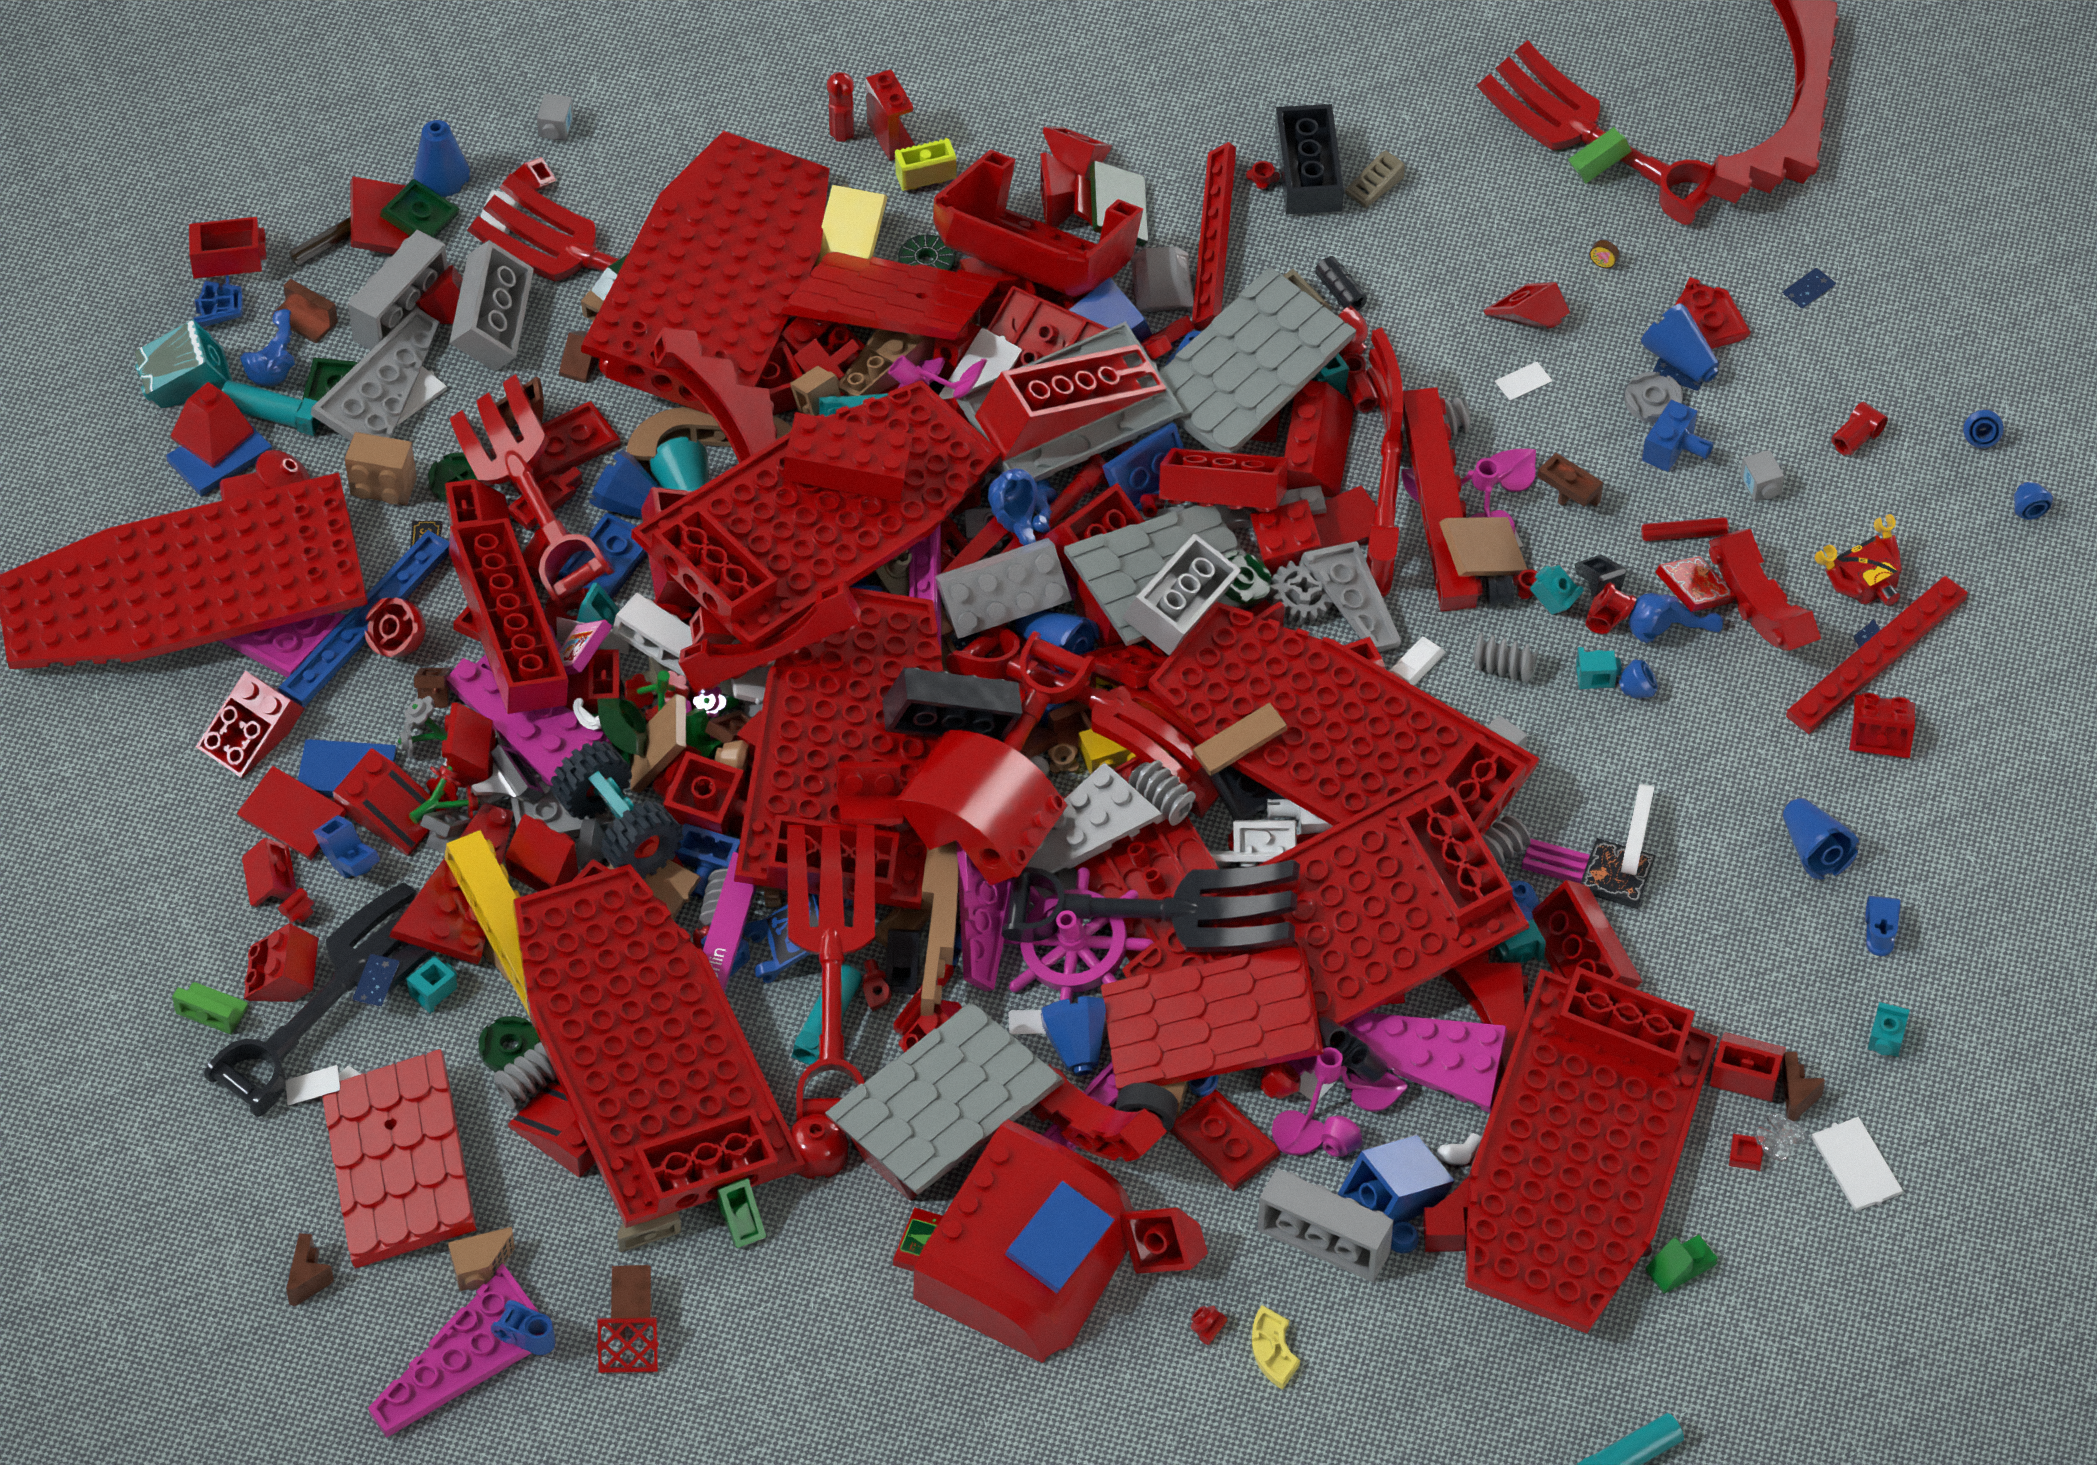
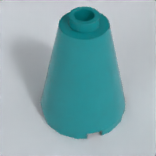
M688 437L670 439L657 448L658 453L654 459L651 457L650 466L652 474L663 488L695 491L709 482V457L701 441L696 440L697 442L689 441Z

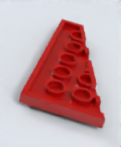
M484 802L459 838L480 830L485 840L489 839L492 842L496 852L495 858L498 864L501 865L513 811ZM444 857L394 926L389 937L478 965L482 957L486 935Z

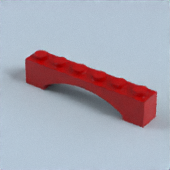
M845 580L817 591L815 604L804 616L751 650L747 649L743 644H713L707 638L681 649L678 664L695 693L703 689L709 691L716 688L720 682L729 678H740L748 670L757 666L760 668L766 667L776 658L783 655H794L804 646L811 643L820 644L827 640L830 635L840 631L845 633L852 630L860 621V608Z

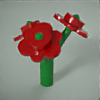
M662 670L658 673L656 684L653 685L651 682L646 681L644 675L640 673L635 674L632 679L625 682L627 690L624 697L625 700L633 701L640 709L644 705L652 704L654 700L652 691H656L658 693V705L654 706L653 709L645 710V720L649 722L675 694L684 696L685 699L688 698L690 689L686 685V676L678 675L677 672L672 670L668 672Z
M441 765L440 769L431 766L432 772L438 775L436 779L430 778L426 783L427 788L430 790L431 798L409 814L410 819L417 824L423 819L424 814L432 813L435 809L467 806L468 817L473 819V811H478L480 800L477 795L471 793L470 786L466 785V800H458L456 793L458 786L462 784L456 778L458 773L451 766Z

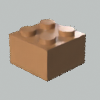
M355 432L345 456L350 495L361 499L368 498L384 501L389 504L407 506L417 480L412 442Z

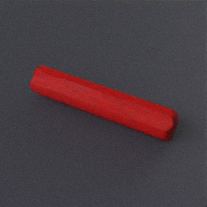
M1725 517L1647 523L1641 527L1643 541L1726 535L1729 531L1728 520Z
M945 964L944 978H938V986L943 988L954 974L953 965ZM923 984L893 1023V1030L902 1036L907 1033L921 1016Z

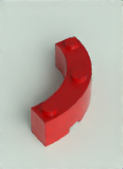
M1751 528L1741 529L1709 541L1711 561L1718 565L1726 585L1736 595L1734 600L1738 604L1740 616L1743 620H1748L1767 642L1781 650L1790 651L1821 639L1813 611L1803 609L1797 604L1790 606L1786 603L1788 602L1786 594L1775 579L1768 580L1760 566L1764 559L1758 549Z
M1051 1064L1048 1066L1063 1078L1064 1083L1029 1109L1042 1122L1049 1119L1063 1131L1059 1135L1091 1154L1115 1161L1118 1157H1122L1125 1162L1140 1158L1167 1132L1160 1118L1154 1113L1148 1112L1146 1108L1137 1112H1124L1116 1110L1111 1106H1105L1076 1088L1067 1080L1061 1070L1054 1068Z

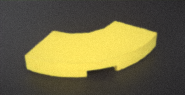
M1261 1305L1254 1319L1252 1329L1253 1354L1263 1374L1273 1384L1283 1390L1300 1366V1360L1290 1352L1285 1341L1290 1320Z

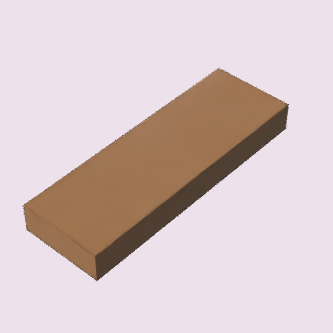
M1268 703L1195 747L1193 754L1207 773L1212 776L1286 731L1287 724L1273 706Z

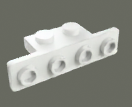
M1235 820L1233 822L1234 851H1209L1218 867L1227 866L1228 861L1240 862V866L1243 867L1258 866V862H1266L1297 846L1296 821Z

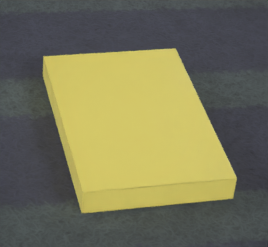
M832 185L821 227L823 228L820 257L815 267L830 252H840L871 259L874 254L888 197L885 194Z

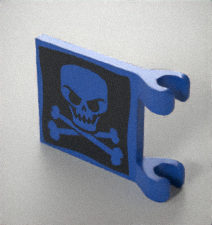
M808 893L810 927H818L819 901L817 894ZM788 905L766 918L750 922L744 927L745 937L749 938L751 936L754 943L761 942L766 935L768 937L774 960L760 963L754 968L756 977H762L765 983H771L781 971L811 954L788 940Z

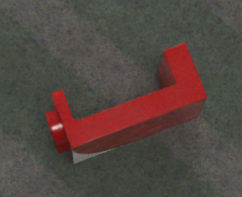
M889 69L865 77L867 124L889 161L895 160V151L897 149L912 148L915 144L899 118L901 115L912 112L913 104L894 72Z

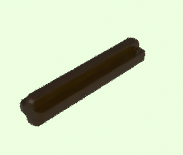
M351 216L290 250V258L295 265L302 264L351 236Z

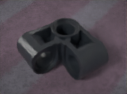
M1327 1017L1318 1019L1323 1048H1335L1342 1054L1341 1066L1347 1067V1073H1352L1370 1084L1379 1081L1384 1076L1387 1070V1063L1370 1046Z

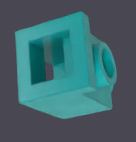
M1338 353L1311 380L1327 382L1341 394L1345 393L1349 367Z
M1547 565L1535 575L1537 580L1529 588L1551 615L1569 609L1584 591V588L1577 586L1560 565L1553 567Z
M1584 647L1577 648L1575 666L1579 689L1615 688L1616 676L1621 675L1622 671L1620 657H1615V651L1594 650L1584 652Z
M1533 919L1528 921V929L1495 946L1496 955L1501 962L1523 964L1533 957H1536L1538 961L1544 960L1546 941Z
M434 956L406 978L409 996L431 1014L435 1011L437 1004L458 988L456 971L449 963L443 964Z
M1879 1002L1867 1049L1876 1051L1881 1055L1898 1057L1910 1009Z

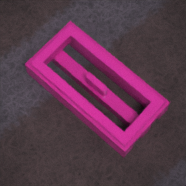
M1531 839V845L1526 850L1521 869L1580 883L1590 855ZM1533 858V859H1537V860H1540V861L1548 862L1549 864L1541 863V862L1534 861V860H1531V859ZM1561 866H1562V867L1569 868V869L1577 870L1578 872H1574V871H1571V870L1563 869V868H1561Z

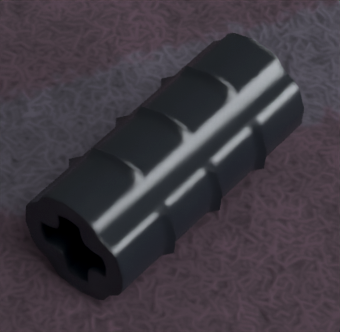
M1334 256L1324 258L1317 264L1315 274L1322 281V284L1328 288L1329 293L1337 299L1339 305L1344 309L1346 307L1349 308L1351 305L1359 311L1366 304L1367 295L1362 291L1360 285L1353 280V276L1348 274L1345 266L1341 265Z

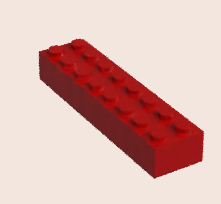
M509 518L450 526L449 553L507 714L567 705L568 677Z

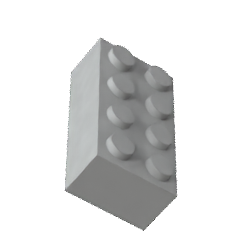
M416 230L410 238H406L402 242L401 247L393 256L386 259L383 267L375 275L369 277L366 285L358 293L354 294L348 303L353 341L372 350L416 307L419 308L415 302L448 268L444 243Z
M490 240L469 253L450 344L493 371L498 370L516 358L534 268Z
M1194 533L1136 596L1122 619L1170 656L1212 605L1219 601L1241 572V569Z
M1049 538L935 576L948 620L954 635L958 639L1071 601L1055 545Z
M1276 1168L1259 1198L1257 1231L1374 1283L1391 1251L1394 1220L1381 1211H1372L1359 1205L1354 1199L1336 1195L1322 1185L1309 1183L1293 1172H1285Z

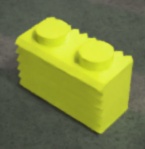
M945 138V140L940 139L939 142L918 144L917 147L913 145L912 148L907 147L906 149L902 148L895 151L896 176L902 191L917 189L934 183H943L957 178V158L948 138Z

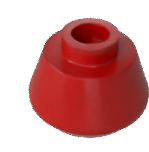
M1287 1062L1266 1065L1260 1077L1262 1091L1272 1099L1275 1097L1283 1099L1297 1093L1301 1087L1299 1074Z

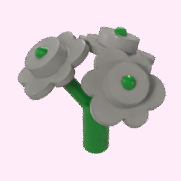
M430 696L413 701L404 713L407 722H404V731L399 732L398 743L402 750L407 751L409 757H413V742L433 739L447 740L448 733L445 732V729L439 727L430 718L435 707L434 700ZM426 724L434 731L429 734L411 736L410 730L415 728L418 730Z

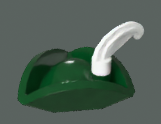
M576 698L573 710L577 719L584 727L591 730L602 728L607 738L615 746L625 752L643 756L647 740L645 716L633 701L618 698H598V716L594 717L582 707L584 704L583 699Z

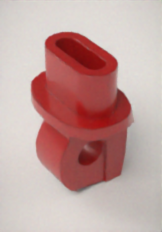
M869 959L863 962L866 972L863 975V990L870 1009L875 1011L890 1002L892 992L885 982L886 972L879 969L875 959ZM881 989V994L876 995V991Z

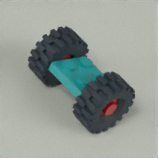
M593 741L592 746L586 743L582 745V750L578 751L577 748L571 752L573 755L569 759L565 757L561 761L563 766H557L554 771L557 776L551 778L553 785L550 786L553 795L573 818L577 817L579 820H584L586 816L589 819L595 818V813L598 812L601 815L606 812L605 808L608 807L616 819L612 822L614 827L608 828L605 832L608 837L602 839L604 846L601 847L604 857L614 869L631 864L642 879H646V874L648 873L653 876L657 873L656 869L659 867L663 869L667 865L666 861L668 859H674L676 856L675 850H680L682 844L679 841L683 840L684 837L682 827L660 803L654 802L652 804L649 801L645 802L642 807L640 804L634 805L628 797L624 796L623 789H628L630 786L628 780L632 779V773L630 772L632 769L612 744L610 745L606 741H603L602 744L600 741Z

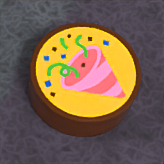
M1599 240L1592 246L1589 256L1595 265L1608 269L1616 264L1620 253L1613 243L1607 240Z

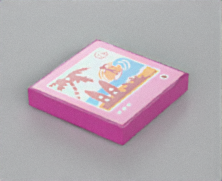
M605 619L576 625L558 653L567 675L581 673L612 629V625Z

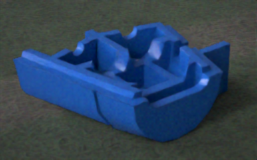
M226 275V284L223 286L216 282H204L199 298L194 301L197 314H201V316L194 317V320L202 328L242 317L243 296L241 286L231 285L229 275Z

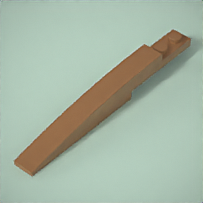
M957 840L932 850L927 848L921 909L932 910L921 995L922 1016L933 1015L935 1004L941 1005L942 986L937 985L938 978H944L945 964L952 965L958 893Z

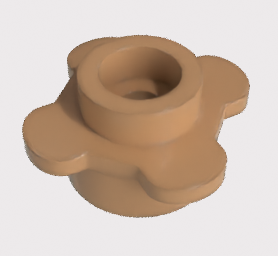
M1058 744L1048 750V756L1051 758L1050 771L1054 774H1058L1060 771L1076 772L1079 769V763L1076 761L1078 749L1068 744Z

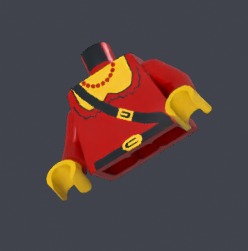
M1891 514L1885 516L1887 528L1882 525L1880 517L1874 521V528L1877 532L1882 533V538L1876 535L1838 556L1836 548L1830 544L1823 547L1824 552L1822 550L1816 552L1815 561L1820 565L1826 566L1825 572L1837 593L1855 598L1861 604H1868L1877 598H1880L1886 606H1891L1898 601L1900 594L1895 588L1898 585L1902 567L1895 535L1891 534V530L1896 524L1895 518Z

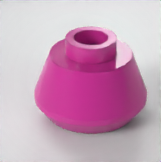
M1340 1115L1326 1119L1321 1141L1323 1149L1329 1155L1344 1157L1362 1146V1132L1353 1121Z

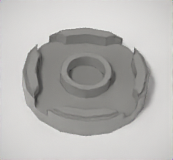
M1646 372L1630 380L1625 391L1624 401L1627 410L1634 417L1644 422L1656 423L1671 399L1682 404L1683 392L1681 386L1674 378L1668 375L1667 378L1660 376L1658 372Z

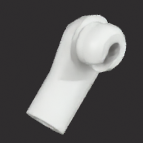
M1471 1133L1464 1144L1441 1145L1437 1151L1438 1159L1450 1165L1468 1164L1477 1152L1481 1137Z

